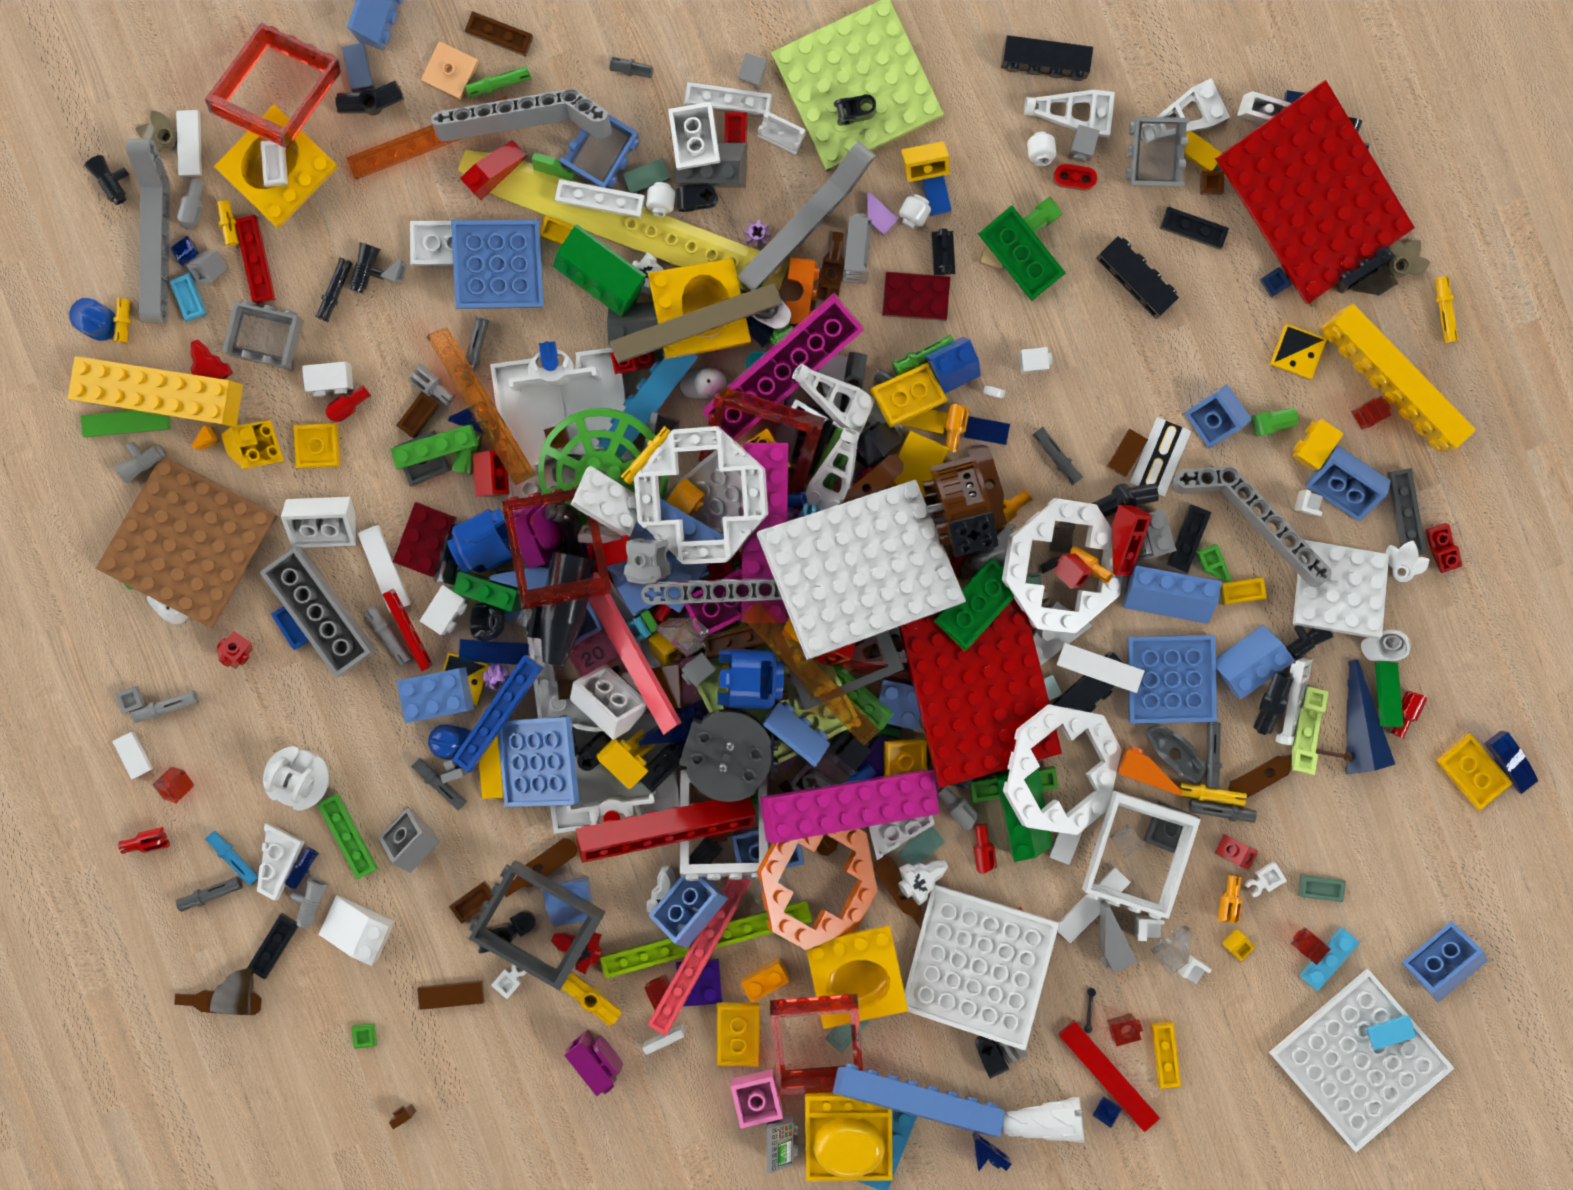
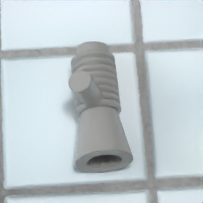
M131 442L126 446L134 459L115 465V469L122 480L128 484L142 471H146L148 468L156 465L157 462L162 460V457L167 456V453L160 444L158 446L153 445L141 453L135 442Z
M308 878L305 896L295 891L291 894L290 899L301 904L296 917L297 926L309 928L313 924L320 900L329 886L326 881L318 878Z

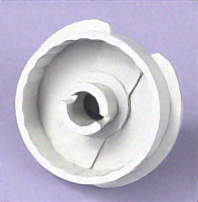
M291 746L278 751L270 758L264 770L263 784L270 799L278 800L287 806H293L294 810L300 811L314 806L322 799L328 788L329 772L325 761L317 754Z

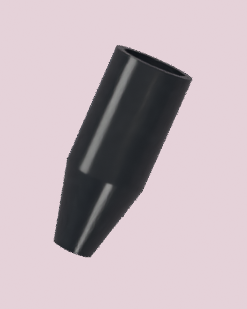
M552 552L544 594H535V597L532 599L530 609L532 610L531 618L526 625L527 637L541 639L543 663L565 666L584 625L596 560Z

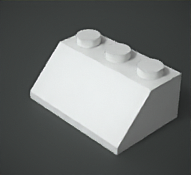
M351 497L286 499L281 519L292 548L356 546V518Z
M607 664L577 679L572 685L570 700L613 740L629 731L648 708L643 697Z

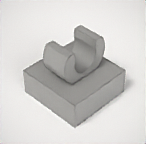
M451 759L444 762L447 772L440 776L442 782L446 783L463 777L468 773L463 768H458L457 764Z

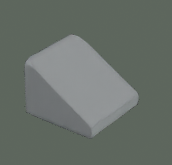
M398 259L380 277L400 285L402 284L407 264Z

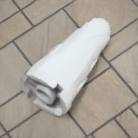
M1080 1097L1047 1102L1040 1106L1006 1112L1004 1114L1002 1131H1004V1134H1008V1136L1043 1138L1048 1141L1085 1142Z

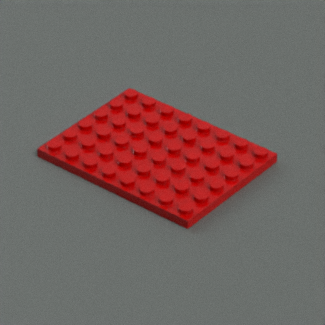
M1327 80L1317 84L1215 158L1305 304H1310L1341 281L1340 277L1350 270L1352 272L1356 271L1358 265L1368 258L1371 260L1376 256L1378 250L1386 246L1389 247L1415 228Z
M1014 598L966 651H963L933 622L940 612L899 626L938 787L940 788L1008 769L1011 751L1014 752L1016 739L1014 737L1016 729L1050 704L1029 618L1021 610ZM1056 729L1031 748L1037 761L1062 754Z

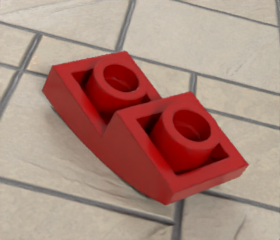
M654 351L619 364L614 353H610L615 375L650 369L656 362Z
M1444 523L1425 530L1431 552L1441 573L1463 566L1459 548L1454 545L1449 524Z

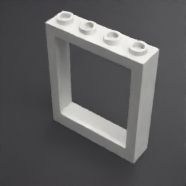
M681 770L680 807L688 806L690 803V784L692 782L686 770ZM768 774L763 783L758 787L759 863L689 865L688 840L680 842V875L682 878H685L687 881H697L699 877H707V880H720L721 877L727 876L731 880H740L742 876H751L752 879H758L757 870L769 849V842L766 841L760 800V797L769 796Z
M1113 790L1082 889L1087 893L1086 896L1095 900H1099L1100 897L1107 899V903L1120 907V904L1126 905L1128 910L1136 913H1141L1142 910L1148 912V916L1161 920L1162 917L1169 919L1201 819ZM1118 806L1183 826L1159 903L1094 883Z

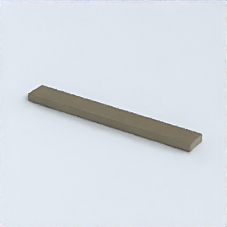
M775 283L615 339L610 341V345L619 364L782 305V300Z

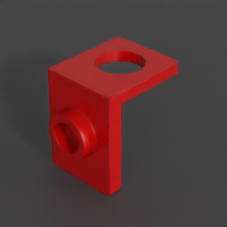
M623 535V539L601 544L607 566L628 561L626 543L631 540V537Z
M1225 834L1215 851V854L1248 870L1258 853V850Z

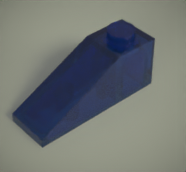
M684 708L682 713H677L682 722L680 725L664 735L657 725L635 739L636 744L641 746L687 740L693 718L702 720V712L695 711V708Z

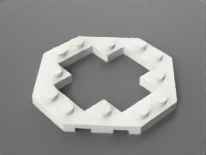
M719 426L673 429L661 447H658L649 458L644 468L634 477L637 522L653 534L656 540H668V549L682 564L728 562L768 515L765 468ZM718 449L719 472L741 470L744 516L722 517L724 539L684 541L683 519L661 520L658 476L679 474L678 452Z
M1054 498L1041 512H1037L1027 520L1023 527L1009 535L1002 581L1013 593L1014 599L1030 619L1029 622L1033 628L1077 633L1120 596L1123 576L1113 574L1108 584H1104V582L1099 580L1097 592L1078 590L1075 611L1041 607L1044 585L1025 583L1032 540L1052 542L1055 521L1088 525L1085 547L1103 549L1101 566L1113 572L1112 528L1097 504Z
M1048 704L1016 729L1014 737L1016 739L1014 752L1011 751L1008 764L1010 772L1008 781L1004 783L1003 792L1021 825L1028 828L1078 835L1107 811L1122 751L1104 715ZM1059 726L1066 738L1071 741L1086 731L1101 760L1086 773L1095 791L1067 814L1064 812L1060 802L1055 799L1040 810L1024 781L1027 776L1040 767L1031 748Z

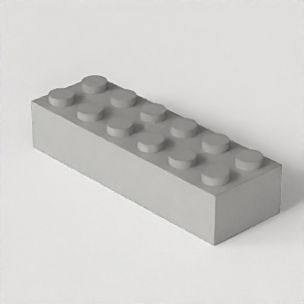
M293 547L260 571L262 577L336 678L346 675L377 652L375 646L303 547Z

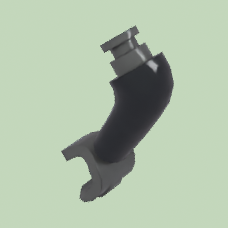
M549 503L545 510V518H552L553 521H556L557 526L561 527L563 532L564 549L560 553L582 557L580 542H578L580 518L577 511L566 503H563L561 506L556 505L555 507L552 503Z

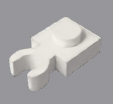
M1272 861L1255 872L1258 877L1257 879H1249L1244 885L1246 887L1255 885L1256 889L1250 894L1253 897H1257L1261 894L1263 888L1270 892L1287 880L1277 864Z
M513 964L512 971L506 967L491 984L506 999L521 984L522 980L518 976H523L527 973L524 970H519Z

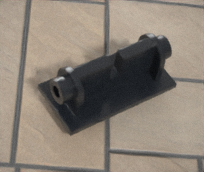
M943 228L939 229V232H931L934 275L956 274L953 231Z
M707 836L689 856V865L711 864L723 848Z

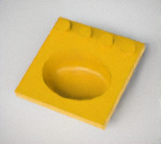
M273 104L214 167L275 227L280 229L339 166L287 115ZM261 141H285L288 185L271 187L264 185Z
M733 258L649 272L647 275L658 324L741 295ZM744 318L663 347L665 359L751 344L747 320Z
M890 924L847 933L806 950L823 1029L908 1011Z
M805 1093L806 1181L893 1180L891 1109L832 1093Z

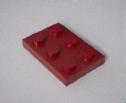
M886 272L882 316L947 321L950 277Z
M415 502L393 563L430 577H435L445 536L450 534L452 525L455 524L457 517Z

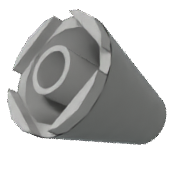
M1014 524L1009 525L997 534L999 546L974 552L970 555L971 560L968 562L973 572L978 571L991 557L1004 569L1008 537L1014 532L1013 529L1016 528Z

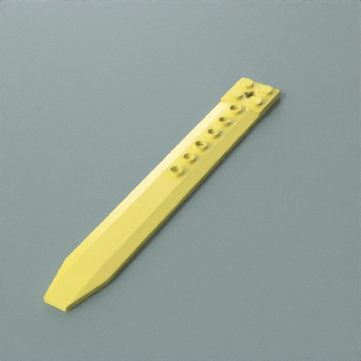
M465 150L458 171L462 174L466 173L476 162L491 153ZM522 161L490 192V194L497 198L544 216H550L573 226L577 224L591 234L643 254L648 252L655 258L677 267L733 258L738 278L741 271L760 252L758 249L745 246L670 216H655L652 214V211L644 206L641 219L556 203L555 196L559 179H566L533 169V164ZM785 261L761 287L775 283L779 293L790 262ZM738 279L740 291L750 292L751 290Z

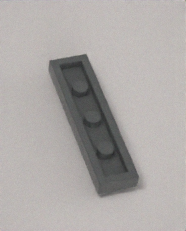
M1412 468L1387 472L1388 479L1391 480L1390 492L1400 547L1407 542L1414 541L1419 555L1426 554Z

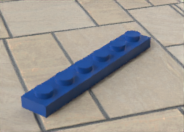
M528 655L522 657L452 760L466 772L473 771L542 671L543 667Z

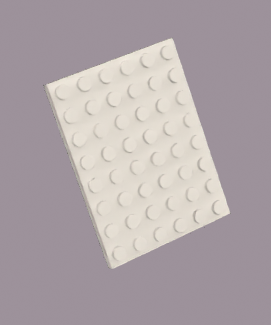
M916 480L760 530L756 533L806 660L966 602L943 544L939 543L936 527L930 513L928 514L926 511L927 505Z

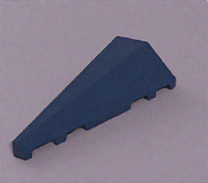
M1358 659L1348 661L1349 679L1347 680L1349 695L1346 716V733L1348 734L1346 752L1352 754V760L1347 761L1345 772L1346 774L1370 772L1396 765L1383 728L1380 727L1379 717Z

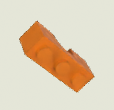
M790 257L788 283L797 284L803 290V295L799 300L785 301L786 306L791 311L789 324L794 327L814 311L810 310L811 301L816 302L817 289L813 288L814 280L819 279L820 267H816V260Z

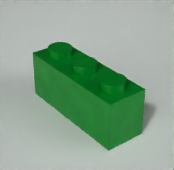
M458 571L453 589L454 593L510 612L521 611L527 590L492 581L488 577L473 572L465 574L462 571Z

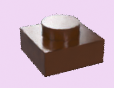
M1202 171L1200 173V195H1222L1224 193L1223 171Z
M555 426L544 429L546 438ZM567 427L557 434L550 446L558 449L567 445L571 440Z
M412 1104L406 1108L401 1106L392 1113L394 1116L389 1121L392 1129L397 1128L412 1118L416 1112Z

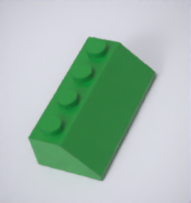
M577 224L557 251L553 267L560 273L564 274L576 285L583 288L621 317L636 304L646 278V274Z
M1037 768L1024 781L1041 810L1045 807L1039 769ZM1010 770L995 773L1010 854L1014 862L1033 859L1053 846L1051 833L1047 830L1028 828L1021 825L1003 792L1004 783L1008 781Z

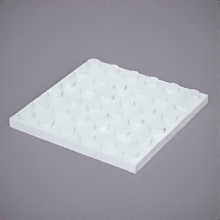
M935 884L929 897L904 992L908 1007L907 1012L1025 1051L1060 922Z
M1365 969L1269 1052L1355 1152L1359 1151L1454 1069L1412 1019L1411 1022L1416 1034L1415 1038L1378 1050L1372 1048L1366 1027L1408 1014L1368 969Z

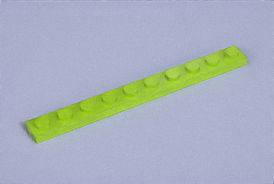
M807 900L786 906L784 910L786 914L804 924L813 922ZM767 911L730 920L715 949L774 933L768 928L767 921L769 919ZM668 937L603 955L600 957L605 978L683 958L686 956L692 943L688 948L676 945Z

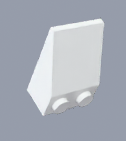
M707 102L668 109L677 170L720 163L712 103Z
M336 895L319 935L352 958L372 966L379 959L395 921Z

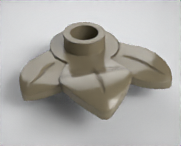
M151 111V123L136 127V131L142 139L154 140L158 152L163 148H172L177 143V132L170 127L169 119L161 112ZM170 135V139L165 141V137Z
M1397 240L1389 246L1395 257L1389 262L1388 268L1395 277H1403L1408 273L1413 275L1420 274L1430 264L1429 260L1419 257L1421 250L1420 240L1409 241L1405 244L1401 240ZM1397 263L1401 264V270H1398L1396 268Z

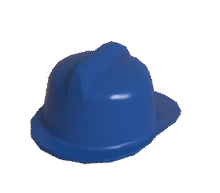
M81 298L71 306L69 319L77 330L98 341H106L114 336L115 322H113V317H115V313L109 308L90 298Z
M439 725L435 727L428 737L430 751L439 758L453 759L471 733V730L452 725Z

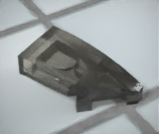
M1386 265L1351 289L1356 292L1379 296L1397 285L1398 281Z
M1060 521L1055 525L1052 542L1049 543V551L1070 553L1075 523Z

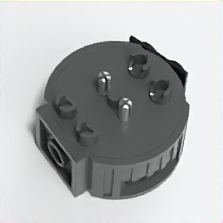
M739 709L715 710L703 716L702 720L693 718L679 765L687 767L686 772L690 781L707 797L724 802L743 800L755 794L756 789L765 780L769 769L771 779H773V773H778L777 757H774V751H778V737L771 731L769 737L762 723L745 711Z

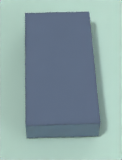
M360 43L342 47L351 90L355 92L374 88L365 45Z

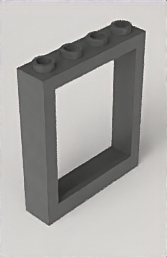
M786 623L771 628L772 633L769 634L773 645H778L781 651L778 654L779 660L784 662V666L787 665L789 674H786L790 686H795L798 694L795 695L799 707L804 706L805 710L904 670L890 634L886 631L875 636L888 664L887 667L810 698L786 639L781 634Z
M514 860L511 866L506 864L500 874L503 877L501 883L496 882L490 892L493 895L490 902L486 900L479 912L482 913L480 920L475 919L469 929L472 931L469 940L560 991L606 911ZM516 875L588 915L557 969L485 929Z

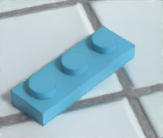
M1340 927L1299 976L1316 991H1319L1360 942L1344 928Z

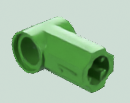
M1048 197L1023 219L1032 231L1036 233L1045 225L1051 224L1063 213L1053 199Z
M1294 407L1251 416L1256 437L1297 426L1299 420Z
M475 433L478 446L456 452L452 470L472 475L473 453H478L481 448L482 434Z

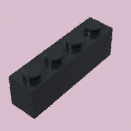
M1007 35L1004 42L1001 68L1013 73L1027 71L1030 75H1040L1042 73L1049 74L1051 78H1061L1064 76L1070 77L1073 81H1082L1087 79L1090 73L1093 47Z
M1117 236L1096 259L1157 319L1179 298L1176 295L1177 291L1170 284L1166 285L1161 280V274L1157 270L1151 269L1146 264V259L1141 254H1136L1131 249V244L1125 238L1121 239Z
M1109 651L1104 656L1123 663L1114 652ZM1083 675L1051 705L1091 713L1097 707L1095 704L1101 698L1105 700L1112 694L1113 691L1111 689L1115 685Z

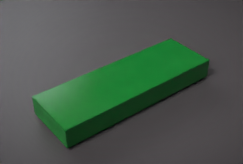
M1375 662L1380 727H1403L1398 662Z

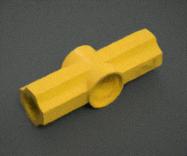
M573 971L569 974L562 989L581 1003L584 1010L592 1012L611 1027L621 1015L622 1010L604 997L598 988L590 986ZM593 995L597 1001L590 1003L586 1000V997Z

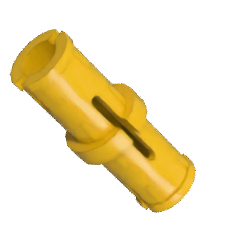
M229 200L218 201L216 203L220 217L218 224L222 228L225 246H236L239 244L235 229L236 221L233 219L231 202Z
M116 298V315L113 317V322H115L114 342L128 343L129 324L132 319H129L130 299Z

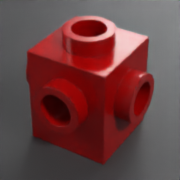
M233 631L227 639L223 638L217 645L218 661L224 666H231L234 669H237L239 665L243 666L248 661L249 654L253 650L252 643Z

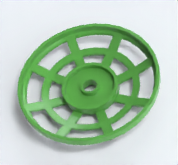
M589 408L566 417L547 436L540 452L538 475L544 497L548 503H552L555 507L556 504L551 497L562 494L564 499L571 505L573 498L568 492L578 489L586 468L589 466L605 471L609 478L635 493V486L628 484L621 475L641 453L623 435L628 424L641 432L648 441H652L656 435L642 421L617 409ZM603 416L620 421L615 432L606 430L588 431L584 418ZM573 422L576 423L579 435L570 440L562 452L550 446L561 430ZM603 437L612 440L608 449H594L590 438ZM582 442L586 454L579 461L568 456L570 450ZM619 444L624 445L634 455L635 459L624 462L616 453ZM546 454L558 460L556 466L558 486L547 489L544 477ZM564 464L575 469V481L564 484ZM669 475L661 476L659 495L662 500H664L668 488ZM573 507L581 513L579 517L581 530L582 525L587 524L590 516Z

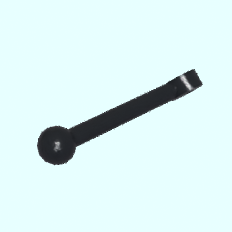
M1092 987L1087 989L1089 1001L1087 1024L1084 1027L1086 1033H1091L1093 1030L1091 1016L1093 997L1096 995V991Z

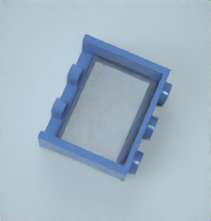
M608 114L612 133L608 137L603 139L596 138L580 127L581 132L575 141L572 140L570 142V150L565 159L561 157L559 162H561L562 167L573 171V173L593 185L612 189L617 181L616 175L618 171L625 168L629 160L627 158L630 151L634 152L640 140H638L637 131Z

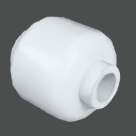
M1040 131L1035 133L1027 142L1029 160L1036 166L1049 165L1057 155L1055 138L1051 134Z
M654 183L648 189L646 207L652 211L653 215L658 217H664L665 214L672 212L674 209L675 191L667 183Z
M917 194L908 196L899 210V215L903 218L902 223L912 229L914 226H923L931 212V208L928 205L929 201Z

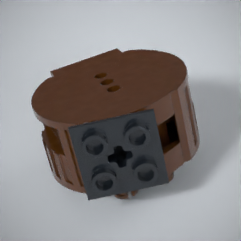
M973 456L930 467L932 479L922 482L927 503L926 511L928 514L933 513L934 515L931 518L934 524H937L939 543L943 544L944 548L950 547L951 553L955 557L999 546L993 511L985 483Z

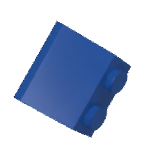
M961 337L925 355L945 394L981 376L977 354L971 340L965 337Z

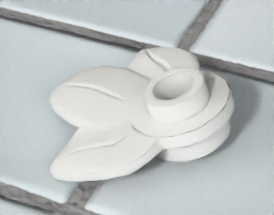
M1414 541L1405 543L1399 549L1393 545H1389L1386 549V554H1389L1388 564L1393 568V576L1399 582L1412 580L1415 575L1424 573L1429 566L1430 559L1419 557L1418 548ZM1401 568L1405 569V576L1401 575Z

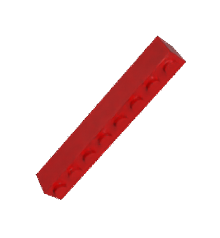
M750 797L733 802L712 799L702 803L695 802L683 807H671L668 810L659 812L652 811L644 815L628 816L620 820H608L601 824L584 825L576 829V842L581 862L585 863L754 827L755 812Z

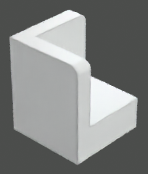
M1300 490L1293 511L1311 517H1321L1323 512L1319 511L1323 496L1313 494L1311 490Z
M1135 915L1134 937L1138 941H1147V937L1160 938L1161 924H1165V919L1161 918V920H1158L1148 915Z
M1187 953L1177 969V972L1182 977L1188 978L1195 984L1198 983L1205 971L1208 973L1212 971L1208 965Z

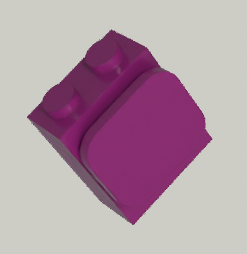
M531 499L524 502L522 508L514 511L511 514L512 517L505 522L528 568L546 564L551 559L552 552H558L564 546L562 528L557 526L556 521H553L552 518H545V510L549 503L545 504L543 499L535 502Z
M587 1030L570 1043L564 1055L596 1096L602 1092L606 1094L614 1087L613 1083L617 1080L616 1076L620 1073L623 1066L620 1057L605 1038L599 1036L595 1040Z

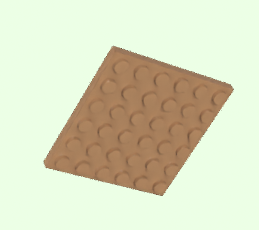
M162 457V460L158 461L95 569L214 629L278 516Z

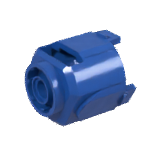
M489 508L453 526V538L448 540L447 543L453 558L463 573L466 574L470 571L482 573L486 570L492 571L517 559L521 555L518 548L513 549L507 536L510 531L505 522L510 518L507 514L502 515L500 509L492 511Z
M720 650L719 662L729 663V669L720 670L719 687L728 688V692H717V705L729 706V708L770 709L774 705L775 699H782L784 662L776 661V655L772 651Z

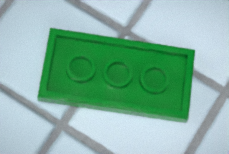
M1013 205L1009 206L977 233L1031 301L1066 274Z
M992 557L961 589L966 602L941 611L933 620L963 651H966L1014 598L1009 587H1006L1002 581L1003 568Z

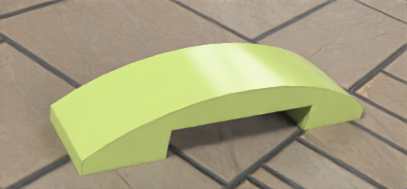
M1308 686L1305 689L1292 745L1293 771L1315 775L1318 759L1316 747L1321 716L1326 710L1328 691Z

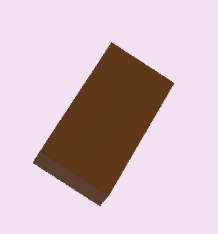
M421 391L396 426L410 437L416 438L440 404Z
M1128 429L1107 467L1123 477H1127L1148 439Z
M486 881L449 906L461 924L479 912L486 900L490 902L493 895L490 894L492 889Z

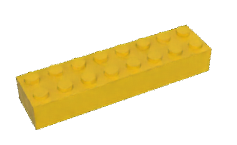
M1353 303L1338 310L1320 328L1324 338H1327L1329 342H1333L1338 347V352L1354 363L1353 367L1355 370L1363 373L1368 378L1369 384L1384 394L1383 398L1389 404H1394L1399 410V415L1405 420H1409L1414 425L1413 429L1418 434L1424 435L1429 440L1428 444L1434 450L1442 452L1457 449L1476 431L1457 409Z
M75 356L68 399L236 427L243 384L230 380Z

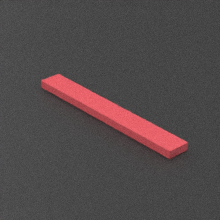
M598 572L593 573L588 600L663 735L667 734L682 722Z
M728 878L722 892L729 899L693 941L648 1023L649 1027L667 1036L749 888L751 880L747 878L731 880Z

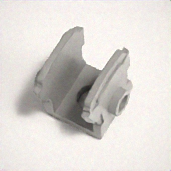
M636 538L627 541L626 552L628 561L624 569L627 581L638 584H650L657 582V580L666 579L671 574L670 563L667 562L666 558L668 540Z

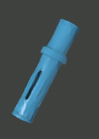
M217 831L212 832L205 839L218 853L217 856L219 858L222 857L248 886H251L258 880V875L232 849L233 845L231 843L228 844Z

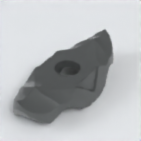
M1152 726L1145 730V735L1152 748L1169 768L1181 777L1194 783H1198L1203 778L1206 772V765L1186 738L1165 726ZM1171 749H1176L1179 752V759L1177 761L1171 759L1169 754Z

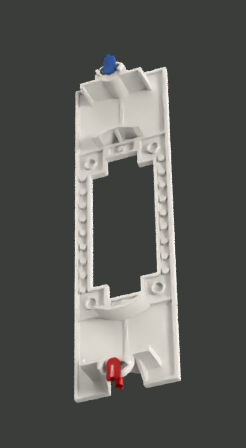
M556 341L539 343L540 352L531 359L490 364L502 451H506L510 514L521 509L522 504L531 499L534 502L543 499L545 504L548 503L543 495L538 475L539 456L546 440L544 429L554 427L566 417L585 409L610 408L624 411L626 408L623 405L626 401L623 373L616 375L614 373L610 355L613 352L612 348L575 352V369L571 358L563 351L557 349ZM558 355L564 356V362L561 366H558ZM539 358H541L543 368H539L537 365ZM597 416L584 418L588 431L604 429L608 431L613 425L610 422L611 417ZM575 422L566 426L571 440L579 435ZM597 437L590 438L594 449H600L597 447V444L600 442L597 440ZM580 442L575 445L568 453V456L579 461L586 454L583 443ZM564 447L558 448L557 450L562 452ZM627 449L621 458L624 462H628L634 459V455ZM546 454L544 462V477L547 489L558 486L556 478L558 460ZM565 464L563 465L564 484L575 481V469ZM598 470L607 476V473L605 471ZM522 555L517 558L518 570L528 568ZM528 590L523 602L525 625H527L528 620L531 618V601L535 594H539ZM527 637L530 658L543 667L533 682L538 718L559 717L562 715L571 716L572 731L576 741L574 745L580 751L584 745L603 730L570 699L559 700L554 665L542 662L541 639ZM645 638L637 642L650 667H660L661 663L649 652L648 639ZM652 713L642 714L629 731L617 737L619 741L622 739L627 741L641 729L655 745V747L642 756L647 762L645 766L669 743L673 744L671 731L663 735ZM576 755L575 763L580 803L576 805L550 806L555 834L576 831L577 828H581L584 825L600 824L599 818L604 815V822L620 820L619 813H623L625 817L633 816L634 807L638 816L652 811L659 812L668 810L671 807H680L677 772L675 769L654 792L648 790L641 782L640 784L636 783L629 790L601 763L591 771L580 769L577 763L579 755Z

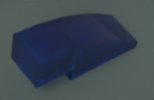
M459 639L458 661L517 665L524 655H528L529 643Z
M1499 731L1484 743L1495 759L1493 760L1513 782L1512 785L1519 794L1524 793L1538 782L1532 766L1509 732Z

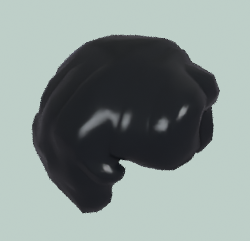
M486 603L475 604L470 617L471 635L481 641L497 638L504 630V610Z

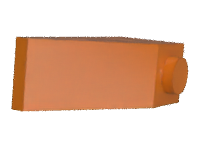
M1131 746V749H1123L1118 764V774L1179 796L1182 795V791L1148 756L1143 754L1144 750Z

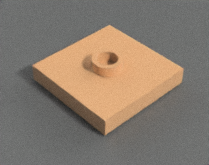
M439 41L421 81L461 101L466 91L465 85L470 83L479 60Z

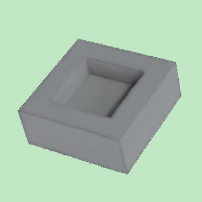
M139 686L115 694L122 714L146 706Z

